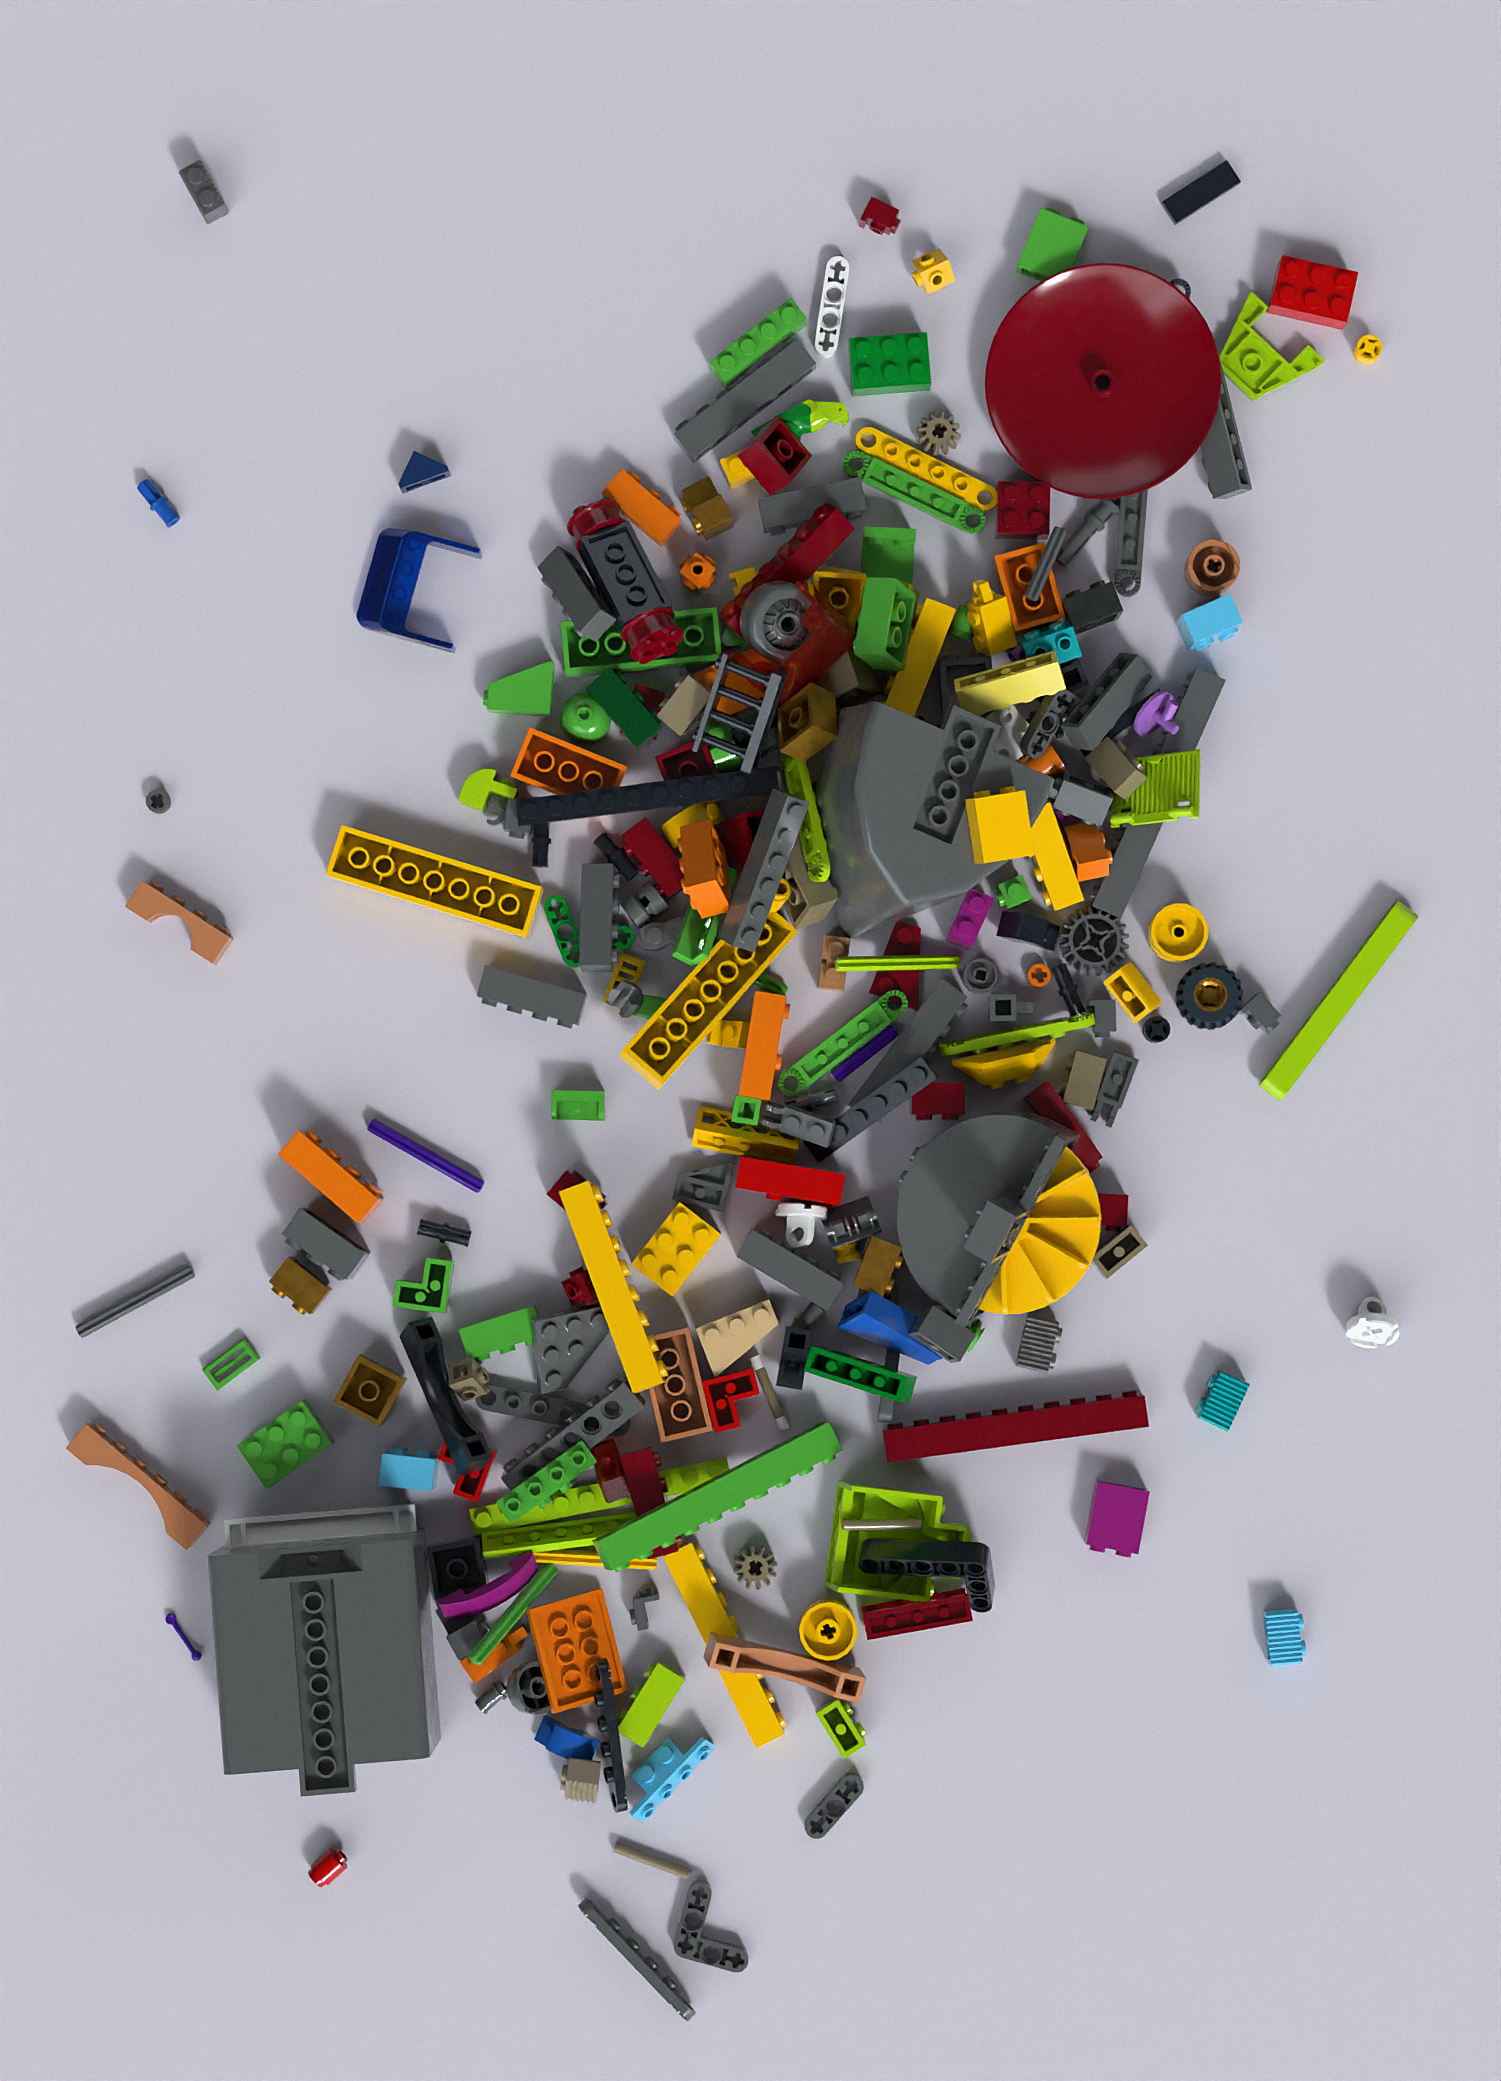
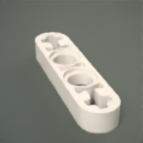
M841 256L832 257L826 265L815 336V351L823 358L832 357L838 348L849 276V263ZM836 263L841 264V268L845 269V271H840L839 282L833 281L835 272L833 269H830L835 267ZM831 288H837L841 292V298L837 301H831L826 296L827 291ZM825 314H834L837 317V323L834 326H826L822 321ZM825 332L830 333L829 343L834 345L829 347L828 351H823V346L819 345V343H824Z

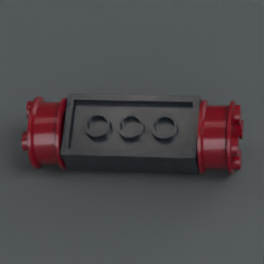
M606 497L587 506L583 505L574 509L573 516L567 523V531L576 538V549L598 592L617 620L614 624L622 640L629 643L631 647L630 656L640 664H646L663 655L669 656L678 650L677 645L684 637V631L674 622L675 614L672 610V604L629 520L626 521L619 515V504Z

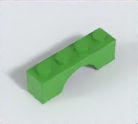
M792 298L788 299L709 362L711 372L725 389L744 375L767 351L779 343L788 341L807 326V317Z

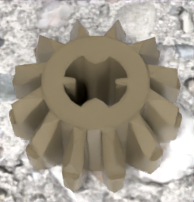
M940 411L939 418H936L935 414L930 412V421L922 418L920 423L924 427L917 428V433L923 435L918 438V443H926L923 449L925 452L929 451L931 447L934 448V456L938 455L939 449L942 450L944 455H947L949 452L948 447L952 449L957 447L954 440H959L961 434L955 431L959 429L960 425L959 423L951 424L954 419L953 415L944 419V411ZM935 429H940L939 432L944 431L942 438H937L938 435L936 437L933 436Z
M751 1544L750 1554L744 1548L740 1550L744 1559L740 1557L734 1558V1561L742 1566L734 1567L733 1572H743L737 1578V1581L740 1583L747 1578L746 1588L749 1589L752 1581L756 1582V1589L760 1590V1580H763L767 1586L771 1584L766 1575L776 1577L777 1573L769 1568L778 1566L777 1561L768 1562L774 1553L770 1551L764 1556L765 1546L761 1545L759 1553L755 1552L754 1544ZM755 1560V1563L757 1561L762 1563L760 1565L761 1572L756 1573L754 1570V1573H751L749 1571L751 1561Z

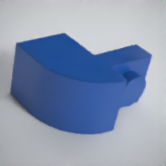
M544 1715L534 1738L535 1741L544 1745L546 1750L568 1760L569 1757L592 1760L600 1741L583 1730L568 1727Z

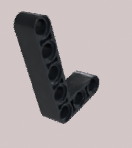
M869 1538L862 1542L858 1567L862 1572L879 1575L964 1578L971 1609L980 1613H985L992 1609L995 1580L991 1553L986 1544L964 1541Z

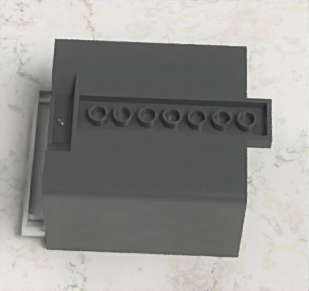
M415 1504L225 1519L226 1544L208 1555L224 1774L235 1775L299 1769L300 1794L302 1797L356 1792L355 1764L415 1760L430 1757L441 1740L425 1528L417 1530Z

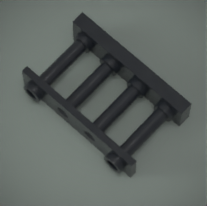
M730 648L717 658L715 669L718 671L700 727H696L692 736V741L695 742L692 751L698 752L705 747V744L740 757V761H743L740 770L750 774L758 767L789 671L779 667L772 674L761 673L732 661L735 650ZM730 671L763 684V687L766 688L764 698L758 699L725 686L728 672ZM724 696L756 709V712L759 713L756 722L749 723L716 710L720 697ZM713 720L748 733V737H751L748 746L741 747L709 734Z

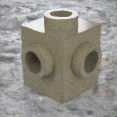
M472 1356L448 1364L449 1386L463 1401L472 1400L487 1394L488 1372Z

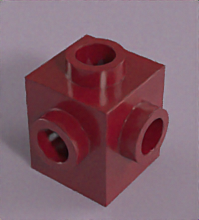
M583 1266L569 1272L571 1278L561 1282L572 1306L580 1302L585 1306L598 1300L588 1270H584Z

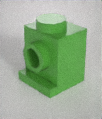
M735 1095L731 1110V1121L757 1126L762 1099Z

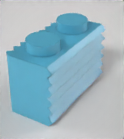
M1295 1608L1264 1610L1263 1618L1268 1664L1270 1666L1303 1663L1302 1657L1306 1656L1307 1653L1305 1641L1300 1639V1630H1304L1302 1614H1298Z

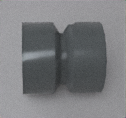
M649 881L637 889L636 896L630 895L620 903L621 907L639 929L652 921L651 916H659L669 908ZM649 901L648 906L644 908L642 904Z
M985 958L972 960L962 973L964 987L974 994L988 992L998 979L996 966Z

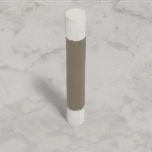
M760 1355L751 1357L750 1361L780 1431L789 1428V1425Z

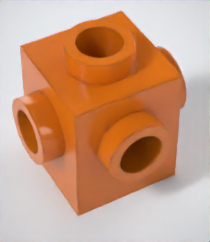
M696 552L692 557L688 555L679 566L681 568L679 572L680 578L682 579L680 582L690 591L695 589L699 594L704 589L708 590L717 580L715 577L717 572L714 567L716 563L706 554L701 556ZM696 566H699L703 569L701 574H695L693 572Z

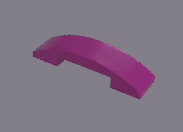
M530 1550L508 1562L509 1572L465 1595L463 1590L459 1589L440 1599L438 1604L444 1619L457 1620L472 1617L491 1610L516 1595L538 1571L533 1552Z

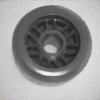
M771 581L757 587L745 600L740 614V628L745 642L758 655L775 662H793L810 653L818 643L823 629V614L817 599L805 588L787 581ZM787 617L786 625L781 628L782 620Z

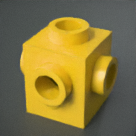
M940 248L930 253H924L918 259L911 261L914 272L911 273L916 286H922L927 294L939 291L943 286L956 281L949 260Z

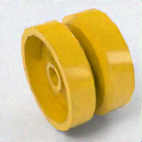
M1174 903L1162 908L1152 917L1147 928V940L1151 950L1158 958L1172 963H1181L1195 957L1204 948L1208 939V925L1205 917L1197 908L1185 903ZM1177 928V931H1182L1183 935L1176 937L1174 929Z
M831 1598L818 1599L809 1604L801 1614L799 1622L800 1641L806 1651L815 1658L825 1661L839 1659L848 1654L855 1644L857 1637L855 1617L850 1608L839 1600ZM825 1624L833 1627L830 1633L823 1631Z

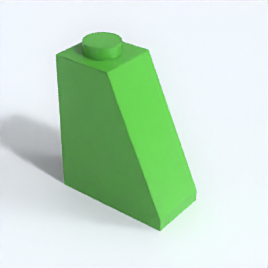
M547 661L489 683L488 690H484L483 706H487L489 713L551 717L554 662Z

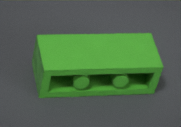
M536 1305L459 1329L467 1357L472 1356L479 1362L491 1358L489 1353L499 1350L500 1354L516 1350L515 1344L525 1342L526 1346L533 1345L531 1318L539 1316Z

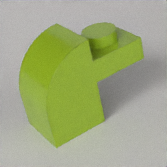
M482 769L474 772L466 779L457 801L459 804L484 812L491 793L506 799H517L519 791L514 788L515 783L508 780L500 779L499 782H496L498 776L496 770Z

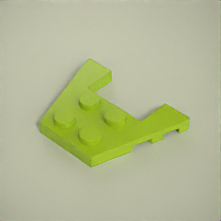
M1253 292L1248 295L1220 354L1224 375L1252 402L1320 367L1325 362L1308 345L1289 364L1261 338L1251 326L1269 307Z

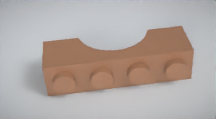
M151 880L148 884L141 881L125 907L150 923L163 916L180 917L186 922L191 932L192 942L190 949L210 963L217 965L233 940L228 936L230 931L219 923L212 926L206 922L208 916L197 909H194L193 912L189 911L184 907L186 902L174 894L169 898L162 893L165 888Z

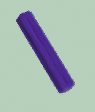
M891 1025L885 1028L833 1069L831 1072L833 1077L838 1082H841L897 1038L898 1033Z

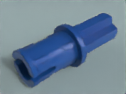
M145 479L138 485V491L151 505L150 510H155L168 528L180 520L181 517L167 502L168 498L162 496L149 479Z

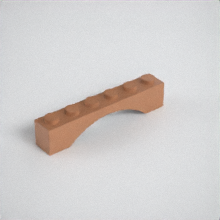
M90 1422L85 1424L66 1449L85 1465L113 1468L138 1481L151 1494L158 1505L164 1520L166 1533L186 1550L191 1548L211 1524L207 1520L208 1515L200 1508L196 1507L193 1509L187 1504L188 1498L180 1491L176 1490L173 1492L166 1486L168 1484L167 1480L158 1473L153 1475L146 1469L148 1465L141 1458L130 1456L126 1452L128 1448L117 1439L115 1441L111 1440L106 1435L108 1431L99 1423L92 1424Z
M710 1632L703 1655L710 1668L731 1673H753L777 1677L811 1687L836 1698L859 1703L866 1677L859 1667L830 1660L825 1661L813 1656Z

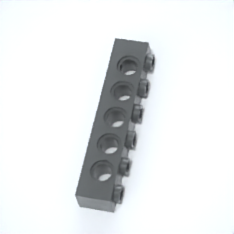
M624 1377L621 1381L618 1378L613 1380L605 1388L607 1391L599 1397L596 1394L585 1403L586 1408L578 1413L577 1410L572 1412L565 1418L564 1421L566 1423L559 1429L554 1426L544 1435L545 1439L538 1445L536 1442L529 1445L523 1451L524 1456L518 1460L513 1458L503 1466L502 1481L512 1491L534 1475L524 1470L525 1465L532 1464L540 1471L580 1441H583L590 1450L643 1409L646 1400L640 1393L632 1392L627 1377ZM608 1401H616L620 1408L616 1411L609 1410L606 1407V1403ZM595 1417L598 1419L599 1424L594 1427L589 1426L585 1419ZM575 1433L579 1440L569 1442L566 1440L565 1434ZM552 1448L557 1451L558 1456L549 1458L545 1455L544 1451Z

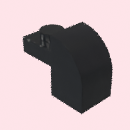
M1002 910L996 936L1013 942L1030 944L1048 951H1054L1060 926L1039 917Z
M786 1326L776 1386L802 1390L812 1330Z

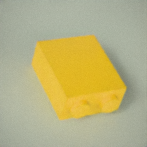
M1015 786L999 788V794L990 795V790L974 792V798L965 799L975 864L1035 855L1025 790L1015 791Z

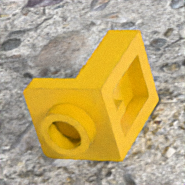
M721 1020L707 1035V1043L724 1048L746 1049L750 1023Z

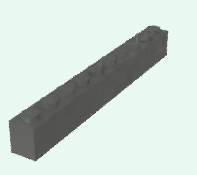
M1198 667L1193 673L1188 672L1182 685L1186 690L1183 697L1178 696L1176 699L1179 706L1172 720L1179 726V730L1176 734L1172 735L1163 728L1161 734L1166 736L1162 745L1157 743L1152 755L1196 749L1224 686L1225 679ZM1163 822L1134 826L1130 823L1121 824L1120 829L1124 830L1120 840L1115 838L1110 849L1113 854V863L1109 864V876L1102 877L1100 886H1094L1088 899L1092 901L1091 907L1093 910L1100 909L1102 914L1110 913L1109 917L1121 919Z

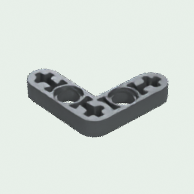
M1065 689L1058 691L1054 695H1045L1021 739L1020 750L1023 755L1034 759L1041 757L1063 718L1066 719L1069 716L1072 708L1081 699ZM1057 697L1065 701L1064 705L1059 704ZM1049 716V725L1043 729L1042 721L1045 717Z
M703 1880L694 1881L688 1889L674 1940L675 1953L682 1958L737 1973L743 1971L748 1965V1953L744 1948L701 1935L711 1901L712 1890L707 1882ZM699 1887H703L704 1893L707 1894V1896L701 1897L699 1906H705L704 1910L697 1906H688L689 1902L693 1905L695 1904L696 1894L692 1892L693 1890H698ZM690 1912H696L701 1920L698 1925L690 1926L685 1921L686 1915ZM682 1928L689 1932H698L697 1936L691 1933L690 1944L693 1947L687 1948V1951H682V1946L678 1944L685 1940L686 1932H681ZM706 1946H716L719 1950L718 1956L714 1959L706 1958L703 1953ZM723 1948L728 1949L726 1952L728 1956L733 1957L736 1953H740L741 1959L744 1962H739L735 1966L733 1965V1960L726 1957L725 1963L720 1962L723 1957Z

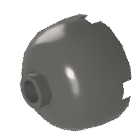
M539 1661L520 1664L512 1671L507 1681V1696L511 1704L518 1711L526 1714L547 1713L551 1708Z

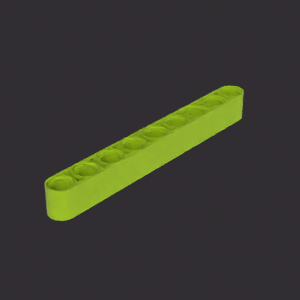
M1398 900L1390 907L1259 1083L1262 1089L1278 1101L1285 1097L1418 918L1416 913Z

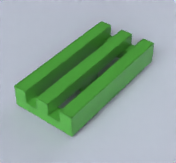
M243 1338L203 1368L202 1371L218 1391L261 1358L254 1352L246 1338ZM242 1346L245 1348L244 1352L212 1375L210 1370ZM246 1356H251L249 1361L218 1383L216 1380L218 1377Z

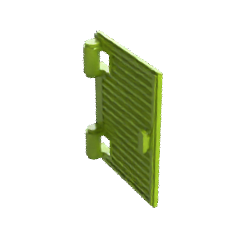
M1201 750L1135 757L1144 766L1142 772L1148 778L1126 800L1114 792L1111 803L1110 827L1117 828L1122 823H1130L1134 826L1177 821L1182 816H1188L1191 819L1199 818ZM1189 802V805L1179 806V803ZM1131 809V812L1121 813V810Z

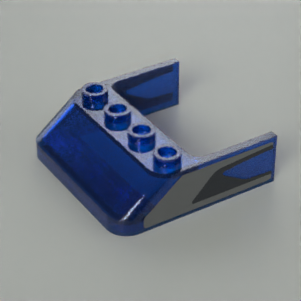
M395 528L383 530L378 536L357 610V621L366 630L455 654L456 648L454 644L409 632L405 627L427 546L438 547L478 559L482 558L480 548L418 531Z

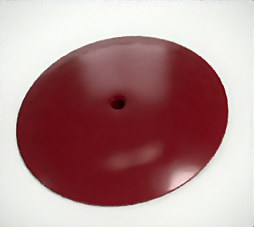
M1096 263L1072 267L1058 272L1032 287L1014 304L1001 322L989 350L985 372V394L989 416L994 430L1008 454L1023 470L1039 482H1051L1050 488L1068 495L1089 499H1112L1134 495L1146 491L1174 475L1192 458L1205 440L1217 412L1221 390V368L1217 346L1206 320L1197 307L1184 293L1162 277L1134 266L1115 263ZM1098 378H1107L1110 385L1106 389H1099L1095 385Z

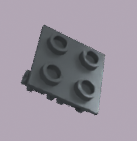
M868 1196L833 1208V1210L829 1209L827 1219L821 1220L832 1249L882 1232Z

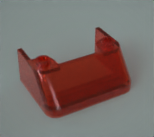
M809 580L797 581L794 585L812 603L803 615V624L811 635L779 666L789 671L779 700L780 705H783L809 683L816 684L853 647V641L857 637L851 625ZM735 650L732 661L767 675L775 671L769 663L764 661L752 664L740 650ZM747 679L754 687L765 694L766 688L763 687V684Z

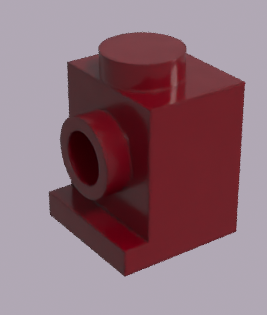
M871 196L860 218L859 227L864 229L867 224L869 229L877 234H895L901 223V220L898 219L899 209Z

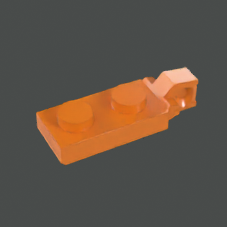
M524 1625L514 1632L509 1630L482 1664L475 1665L468 1656L462 1659L460 1664L473 1682L477 1683L515 1655L522 1648L519 1641L529 1635V1631Z

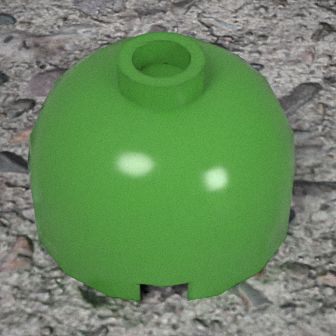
M588 692L575 694L562 706L560 713L561 728L566 737L574 743L583 745L595 744L602 740L610 730L612 720Z

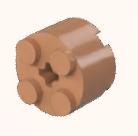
M1216 539L1205 540L1192 550L1185 562L1184 574L1186 581L1201 596L1220 595L1226 592L1235 582L1239 574L1240 558L1230 544ZM1209 564L1217 566L1215 573L1207 569Z

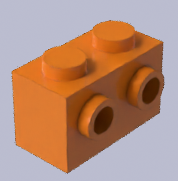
M1080 823L1064 827V843L1078 882L1109 876V864L1113 863L1110 849H1106L1104 846L1105 837L1103 831L1098 830L1096 824Z

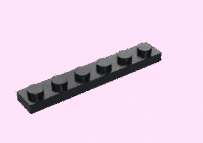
M924 1054L834 1119L836 1123L829 1147L826 1148L806 1140L804 1141L805 1145L818 1163L940 1075Z

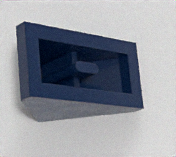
M413 451L398 484L402 494L448 478L451 474L448 466Z

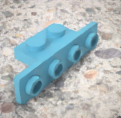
M667 1737L631 1775L647 1794L631 1809L629 1814L641 1822L651 1817L655 1812V1808L673 1794L674 1788L692 1774V1770L696 1765L709 1757L715 1745L705 1737H701L684 1754L673 1740Z

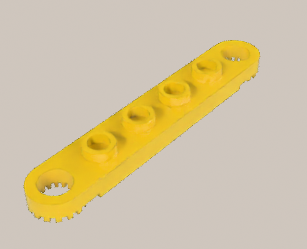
M862 428L856 435L855 443L859 451L951 494L983 512L990 511L995 507L997 492L992 486L875 428ZM863 435H873L876 440L875 445L869 448L863 446L861 443ZM982 491L991 494L992 501L988 505H982L977 500V495Z

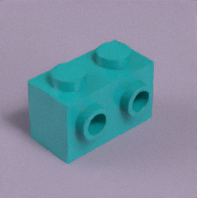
M1059 621L1049 626L1050 629L1043 632L1039 630L1031 631L1024 635V639L1019 640L1025 658L1055 650L1061 664L1082 656L1073 626L1069 622Z

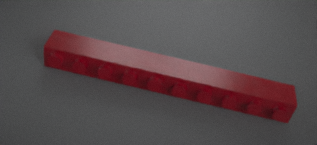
M1137 1390L1122 1392V1397L1112 1398L1111 1394L1096 1395V1400L1087 1402L1085 1397L1070 1399V1404L1060 1405L1059 1401L1044 1402L1043 1408L1034 1409L1033 1404L1017 1406L1018 1411L1007 1412V1408L991 1410V1415L981 1416V1411L965 1413L966 1418L955 1419V1415L939 1417L940 1422L929 1423V1419L913 1420L914 1425L903 1426V1422L887 1424L888 1429H882L886 1461L888 1463L1149 1427L1145 1395L1138 1394Z

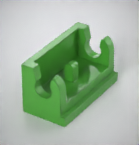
M551 1091L552 1120L604 1121V1091Z

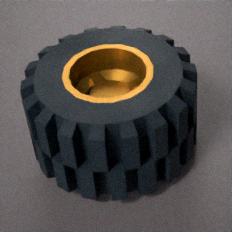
M1210 962V964L1201 963L1189 969L1180 980L1175 995L1177 998L1176 1006L1179 1008L1182 1018H1185L1191 1026L1193 1024L1198 1029L1214 1030L1215 1028L1225 1026L1238 1014L1243 1003V990H1241L1240 980H1237L1236 974L1232 970L1226 969L1227 966L1216 965L1214 962Z

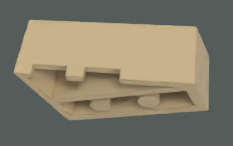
M769 1299L696 1327V1332L715 1378L779 1324Z

